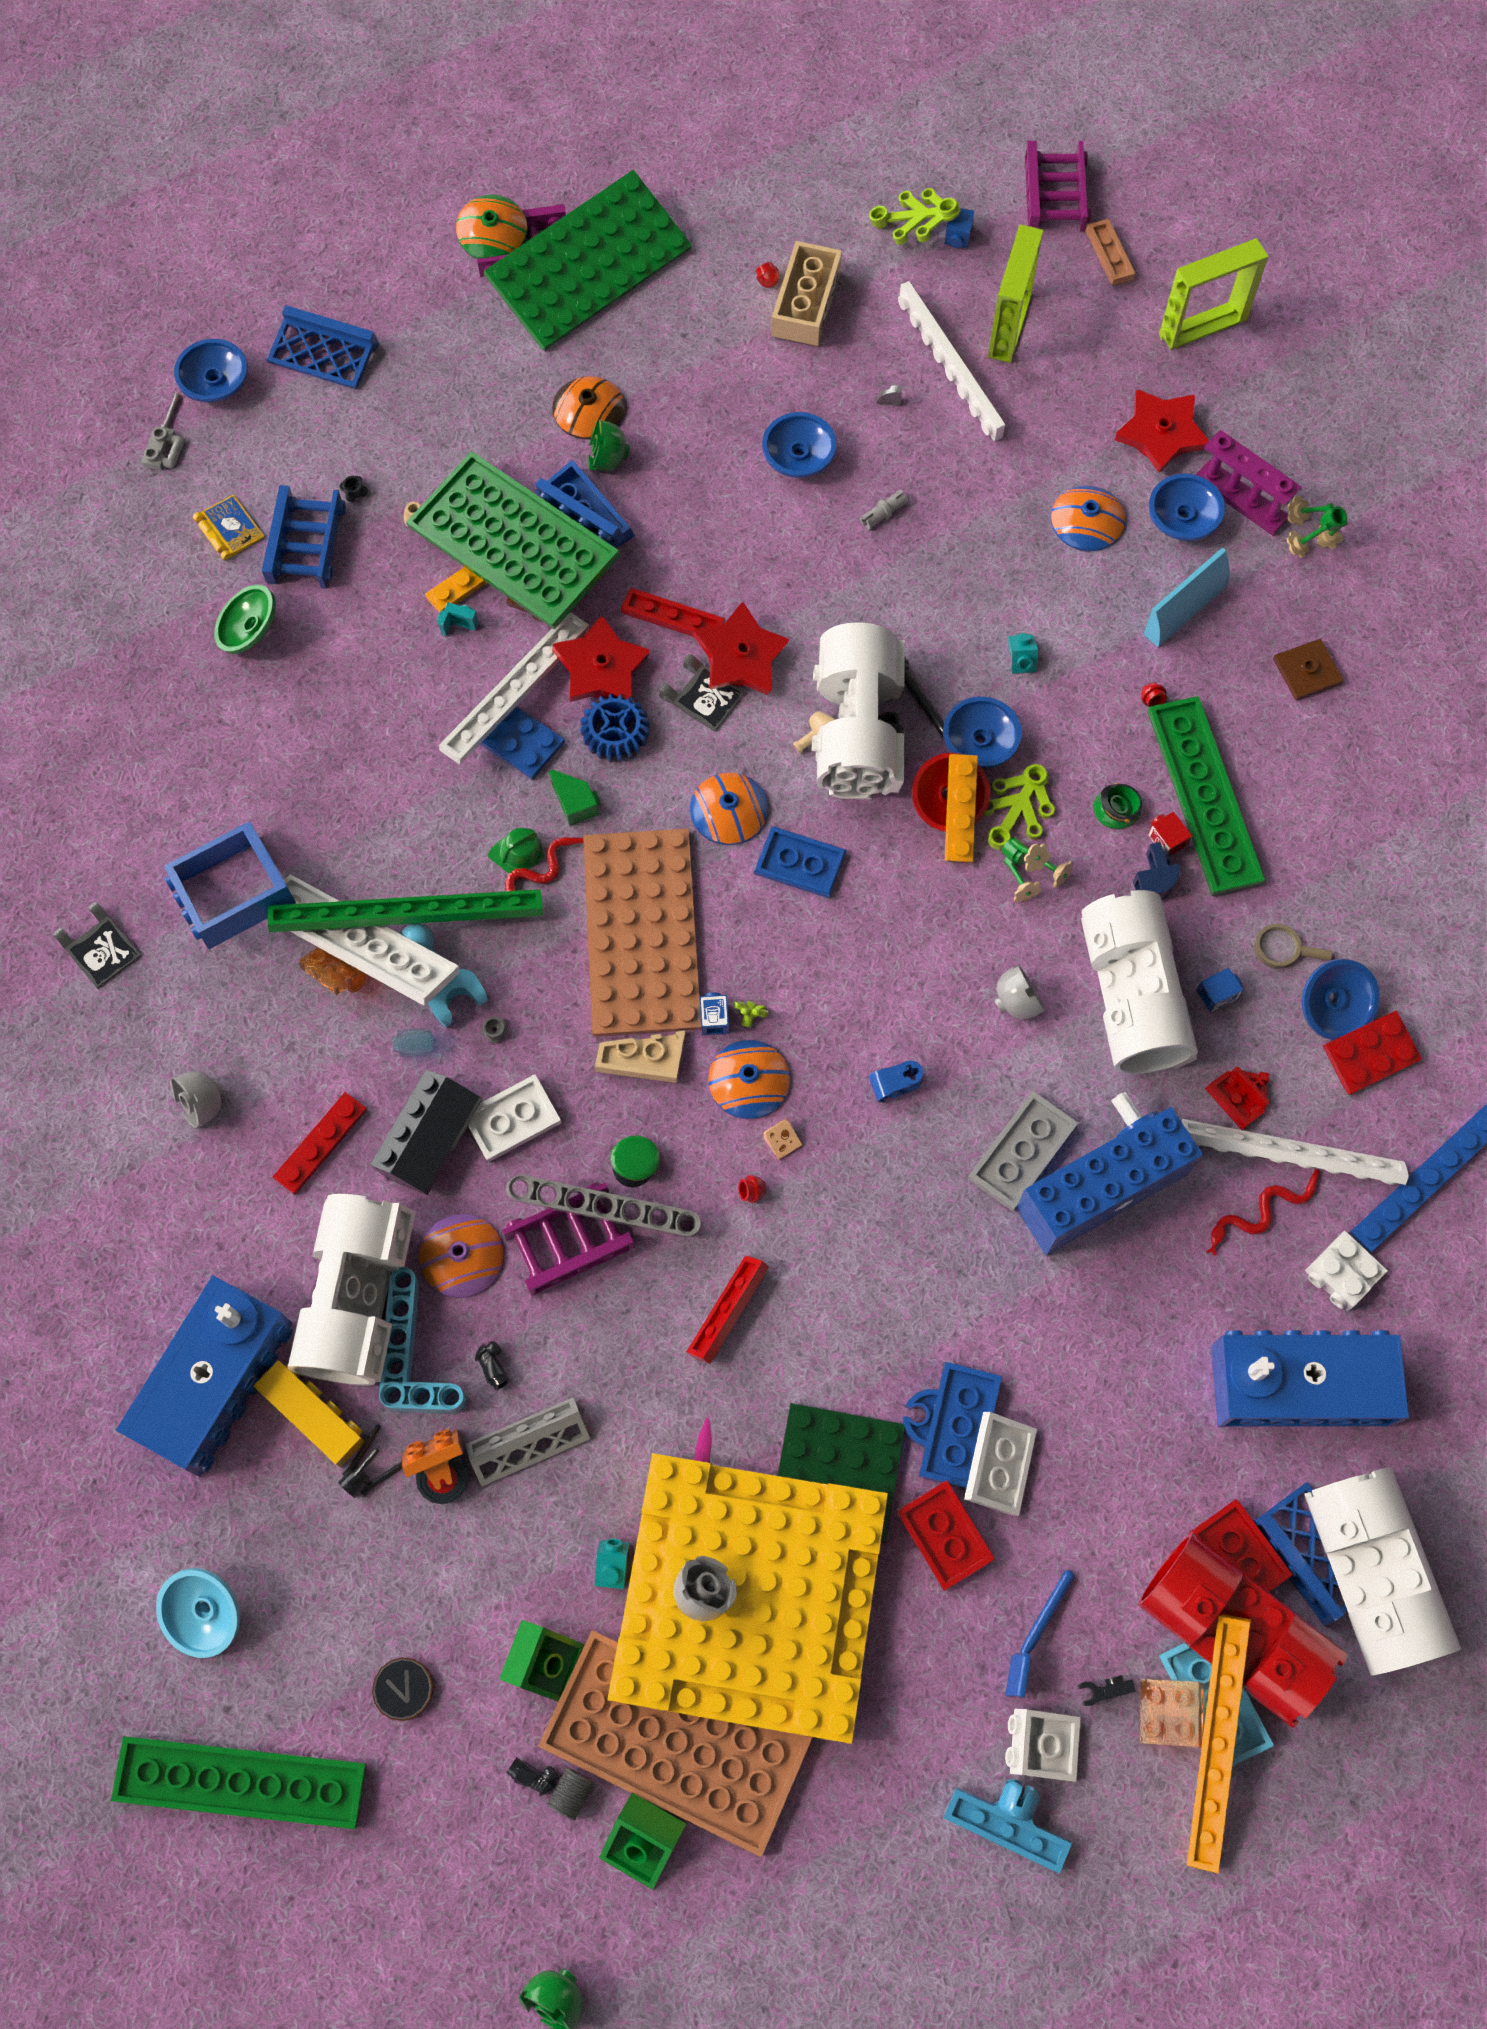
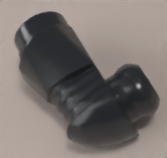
M490 1341L487 1345L483 1343L478 1348L475 1354V1361H479L487 1383L493 1386L495 1390H500L509 1383L510 1379L495 1357L501 1353L500 1346L497 1342Z
M516 1757L506 1772L514 1780V1783L539 1792V1796L553 1791L557 1786L555 1781L559 1778V1772L554 1767L546 1766L544 1771L541 1772V1770L520 1760L518 1757Z

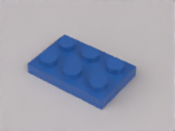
M516 706L482 741L481 745L533 780L563 746L565 740Z

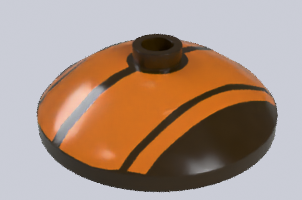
M585 376L573 379L559 389L553 400L552 411L557 425L565 433L580 439H591L594 426L599 420L611 422L619 426L625 414V401L621 391L612 382L600 377Z

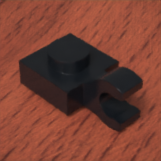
M1122 1675L1105 1679L1106 1686L1098 1687L1092 1682H1082L1077 1686L1078 1689L1088 1688L1092 1692L1091 1699L1082 1702L1083 1706H1092L1101 1700L1136 1692L1133 1680L1124 1681Z

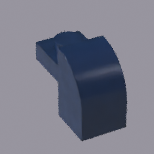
M1161 842L1150 844L1146 853L1151 869L1137 872L1133 884L1135 890L1155 892L1163 900L1169 896L1178 880L1179 864L1169 865L1168 852L1166 850L1163 851Z

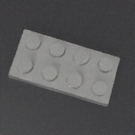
M1032 1091L968 1175L967 1179L1008 1209L1014 1211L1025 1188L1036 1182L1077 1127L1078 1122Z

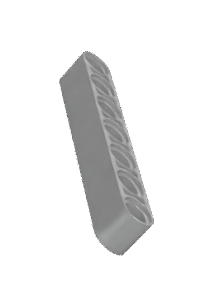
M526 1175L514 1176L506 1184L507 1196L519 1203L681 1237L696 1234L701 1226L699 1216L691 1210ZM515 1181H522L526 1184L527 1192L524 1196H517L513 1193L512 1185ZM548 1186L554 1190L555 1197L552 1202H545L541 1198L540 1192L543 1187ZM572 1192L579 1193L582 1197V1205L579 1208H573L568 1202ZM600 1198L606 1199L610 1204V1210L607 1214L600 1213L596 1208L597 1201ZM628 1204H632L637 1208L638 1213L634 1220L628 1219L624 1214V1209ZM655 1210H660L664 1213L665 1221L661 1226L655 1225L652 1220V1214ZM683 1216L689 1217L692 1221V1227L688 1232L683 1231L680 1227V1219Z

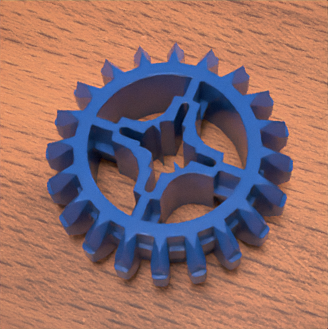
M610 693L607 700L600 696L598 704L591 701V709H585L584 717L581 718L582 727L580 732L583 736V743L585 746H588L591 753L596 752L599 759L606 754L609 762L613 756H617V760L620 762L623 754L630 759L632 757V750L639 754L640 746L646 745V738L650 736V730L648 729L650 727V720L647 718V712L645 709H642L640 702L634 703L631 696L623 700L622 694L618 698H614ZM601 720L603 727L601 732L596 734L594 731L595 726ZM633 720L636 723V727L630 735L627 727L629 722Z

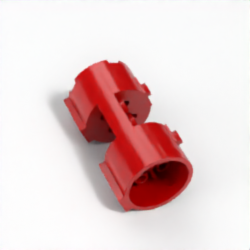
M1193 1532L1189 1533L1173 1549L1156 1572L1138 1602V1606L1210 1664L1213 1662L1219 1613L1250 1619L1251 1624L1242 1689L1291 1728L1297 1726L1299 1721L1296 1718L1299 1715L1306 1719L1318 1706L1337 1679L1335 1676L1337 1672L1335 1670L1336 1665L1338 1664L1342 1667L1347 1658L1346 1651Z

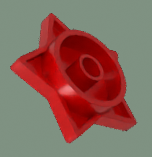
M1136 390L1134 417L1120 428L1115 435V441L1135 447L1140 453L1148 457L1158 472H1162L1174 458L1182 453L1205 450L1204 447L1209 442L1208 438L1193 421L1195 395L1163 400L1141 390Z
M744 602L739 604L725 624L696 628L693 632V637L708 655L710 663L709 688L711 690L729 685H745L765 695L770 694L772 691L771 662L786 647L789 639L760 628Z
M603 616L598 618L583 638L553 643L552 646L553 653L570 672V702L588 697L600 698L601 696L607 698L610 693L614 698H618L622 694L623 700L628 699L630 696L632 697L631 675L648 658L650 652L647 648L620 640Z

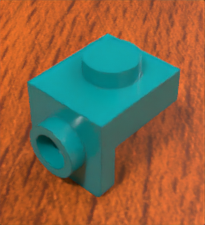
M447 602L444 611L441 610L437 618V625H439L441 635L447 636L452 624L476 631L479 624L476 610L467 605L459 606Z
M1020 633L1016 636H1008L1011 672L1013 674L1036 672L1038 648L1034 635Z
M616 1538L600 1541L596 1557L594 1586L624 1589L630 1543L622 1542Z

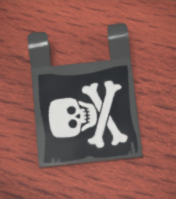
M687 654L683 660V667L695 675L680 694L670 685L663 684L659 690V697L675 705L715 732L744 695V692L734 685L711 690L709 688L710 669L704 666L694 655Z
M94 902L88 909L99 921L98 924L74 942L62 928L57 929L53 936L98 989L141 955L101 906Z

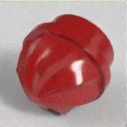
M773 262L764 263L756 269V279L763 287L770 288L777 284L779 270L778 267L774 266Z
M1156 682L1145 685L1141 692L1143 704L1148 707L1164 704L1167 700L1165 687Z
M748 1175L745 1179L739 1181L738 1191L742 1201L756 1203L765 1196L767 1187L760 1177Z

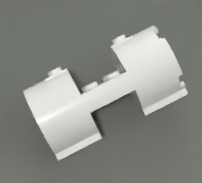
M847 623L827 630L820 638L819 665L814 666L813 680L817 681V691L828 701L840 705L839 719L821 726L818 734L813 735L812 751H816L817 786L819 789L825 788L829 790L830 796L840 799H871L872 794L880 792L883 795H887L890 792L898 793L904 782V734L896 733V730L891 725L878 720V704L884 703L891 698L899 699L903 691L905 640H897L894 633L876 624Z
M1135 890L1131 891V896L1115 898V895L1112 894L1086 906L1082 910L1081 921L1091 966L1098 972L1106 1007L1103 1020L1115 1071L1121 1074L1137 1075L1171 1068L1178 1069L1197 1060L1198 1049L1186 999L1182 995L1172 953L1173 945L1161 896L1152 891Z
M352 1194L328 1195L323 1206L313 1251V1257L322 1261L319 1264L316 1288L312 1295L311 1308L300 1310L288 1364L290 1371L314 1379L350 1385L370 1386L381 1381L392 1328L391 1323L381 1320L391 1273L394 1270L399 1271V1267H404L416 1211L400 1203H391L384 1200L380 1203L368 1200L366 1196Z
M1392 1467L1371 1472V1474L1355 1476L1305 1493L1306 1501L1343 1596L1370 1675H1378L1409 1667L1461 1650Z

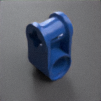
M911 1060L871 1073L868 1078L878 1103L885 1102L884 1099L891 1097L895 1099L902 1094L918 1089L923 1080L922 1066L918 1062ZM906 1072L915 1075V1080L906 1077Z

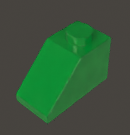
M556 770L548 771L551 784L569 826L599 815L597 808L598 805H601L596 790L591 791L587 782Z

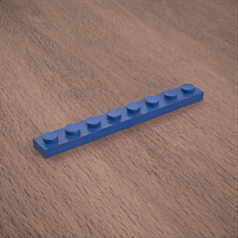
M1487 1104L1408 1177L1406 1185L1400 1184L1349 1232L1369 1254L1487 1143Z

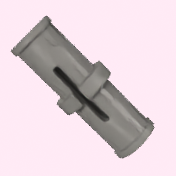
M898 490L885 501L880 500L876 503V507L860 516L861 523L863 525L867 523L868 525L865 527L870 530L885 518L887 520L890 519L892 513L909 503L906 494L901 496L903 491Z

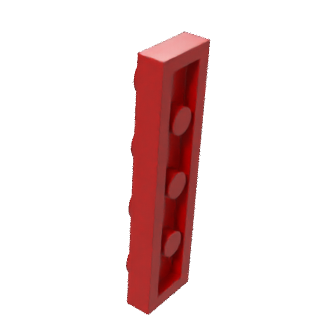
M631 587L621 607L622 614L692 637L696 628L725 624V618Z
M344 1092L272 1178L296 1195L365 1114L367 1108Z
M745 1255L686 1352L690 1356L711 1364L769 1269L765 1262Z

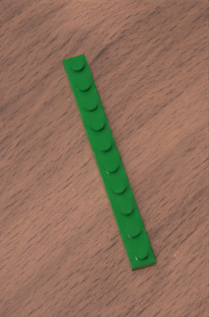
M541 889L269 905L268 930L271 933L543 916Z

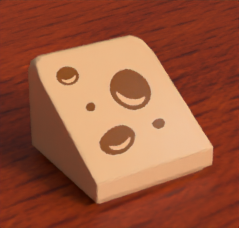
M787 1118L764 1132V1139L778 1160L802 1146Z

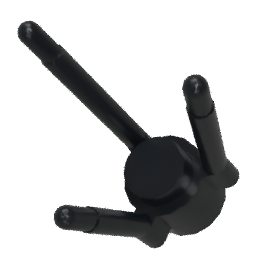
M379 1424L374 1427L350 1466L342 1473L343 1477L338 1481L339 1485L354 1498L359 1493L366 1496L372 1488L402 1469V1462H400L367 1484L369 1476L364 1470L379 1453L378 1448H375L359 1467L357 1466L381 1428Z

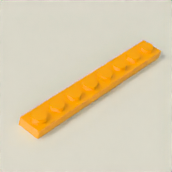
M1221 1613L1218 1615L1187 1859V1866L1219 1873L1251 1624L1250 1619Z

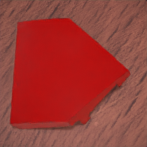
M1235 1067L1232 1071H1226L1212 1081L1205 1090L1234 1123L1243 1130L1263 1115L1265 1108L1269 1105V1100L1267 1099L1269 1073L1260 1072L1257 1074L1242 1071L1240 1067Z

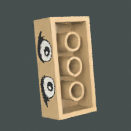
M795 241L772 315L773 337L815 346L819 345L841 272L842 250Z

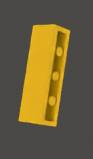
M278 1360L254 1387L333 1463L341 1468L364 1444L365 1440L360 1437L363 1430L352 1420L348 1423L343 1421L339 1417L343 1411L331 1400L325 1404L319 1398L322 1392L311 1381L305 1385L298 1378L300 1374L290 1371L288 1364L285 1366Z

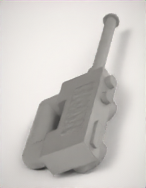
M174 393V398L164 424L159 427L155 426L152 430V436L149 438L148 446L144 451L141 461L143 467L162 471L163 467L174 468L176 466L185 441L183 437L177 436L173 429H169L168 425L177 402L181 398L179 393ZM172 445L168 457H165L163 454L166 446Z

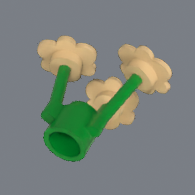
M1295 496L1292 503L1288 504V521L1296 523V525H1302L1304 520H1308L1310 513L1324 512L1320 518L1319 528L1305 537L1299 535L1294 530L1289 533L1287 543L1290 545L1289 549L1293 555H1298L1300 558L1305 557V554L1309 552L1307 542L1315 537L1318 538L1317 544L1321 548L1328 546L1334 549L1337 545L1336 543L1342 542L1343 536L1338 531L1348 524L1347 513L1342 507H1334L1333 503L1326 506L1309 507L1308 501L1303 500L1301 496Z
M1011 838L1002 848V854L1006 856L1003 862L1010 868L1020 885L1015 892V903L1030 900L1041 892V884L1039 882L1025 883L1015 864L1022 865L1026 862L1025 868L1028 872H1033L1035 869L1041 870L1043 866L1054 872L1053 878H1055L1053 887L1055 889L1065 882L1073 870V862L1071 861L1058 867L1048 862L1050 852L1047 851V845L1033 844L1028 848L1017 838Z

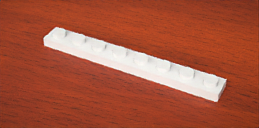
M908 281L901 284L900 296L898 297L901 309L907 310L913 327L919 328L925 345L931 346L935 360L943 364L947 378L955 382L959 396L967 400L971 414L974 417H978L981 421L982 430L985 435H990L994 442L1002 439L1005 423L911 283Z
M570 612L556 629H551L439 745V751L460 765L560 661L552 651L553 643L582 638L589 631V624Z
M1182 1119L1183 1125L1197 1146L1213 1147L1220 1152H1238L1247 1157L1259 1156L1269 1158L1277 1163H1283L1284 1161L1295 1163L1303 1168H1321L1334 1174L1340 1172L1352 1174L1360 1179H1377L1391 1185L1396 1183L1406 1185L1409 1174L1404 1161Z

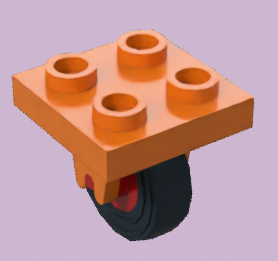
M444 1429L433 1436L434 1439L425 1443L422 1440L413 1442L406 1447V1451H403L402 1468L406 1478L416 1474L417 1489L425 1499L432 1503H451L461 1497L467 1488L469 1473L466 1463L459 1456L463 1454L462 1439L458 1429L453 1431Z

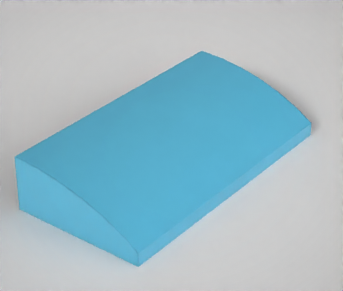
M1223 547L1152 609L1143 635L1157 647L1163 644L1227 587L1230 569L1228 555Z
M1182 1643L1160 1654L1159 1657L1203 1741L1212 1664L1188 1645ZM1243 1689L1233 1766L1274 1746L1250 1697Z

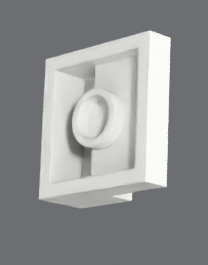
M1344 1230L1305 1271L1309 1274L1308 1279L1314 1286L1325 1289L1331 1295L1329 1298L1335 1306L1349 1311L1388 1270Z
M1015 1709L1014 1715H1011L1008 1721L1009 1733L1013 1734L1012 1747L1007 1749L1005 1757L1006 1764L1010 1767V1773L1076 1782L1080 1717Z

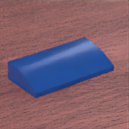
M573 459L547 480V482L613 523L621 530L625 536L621 543L618 545L612 540L609 542L614 548H618L635 536L630 526ZM538 489L535 490V493L539 496L541 493ZM552 503V506H554L557 509L559 508L558 505ZM572 515L570 518L578 523V518ZM591 527L589 530L597 535L598 531Z

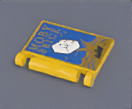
M234 495L193 515V519L195 522H199L198 526L218 553L222 552L221 557L224 561L265 538Z

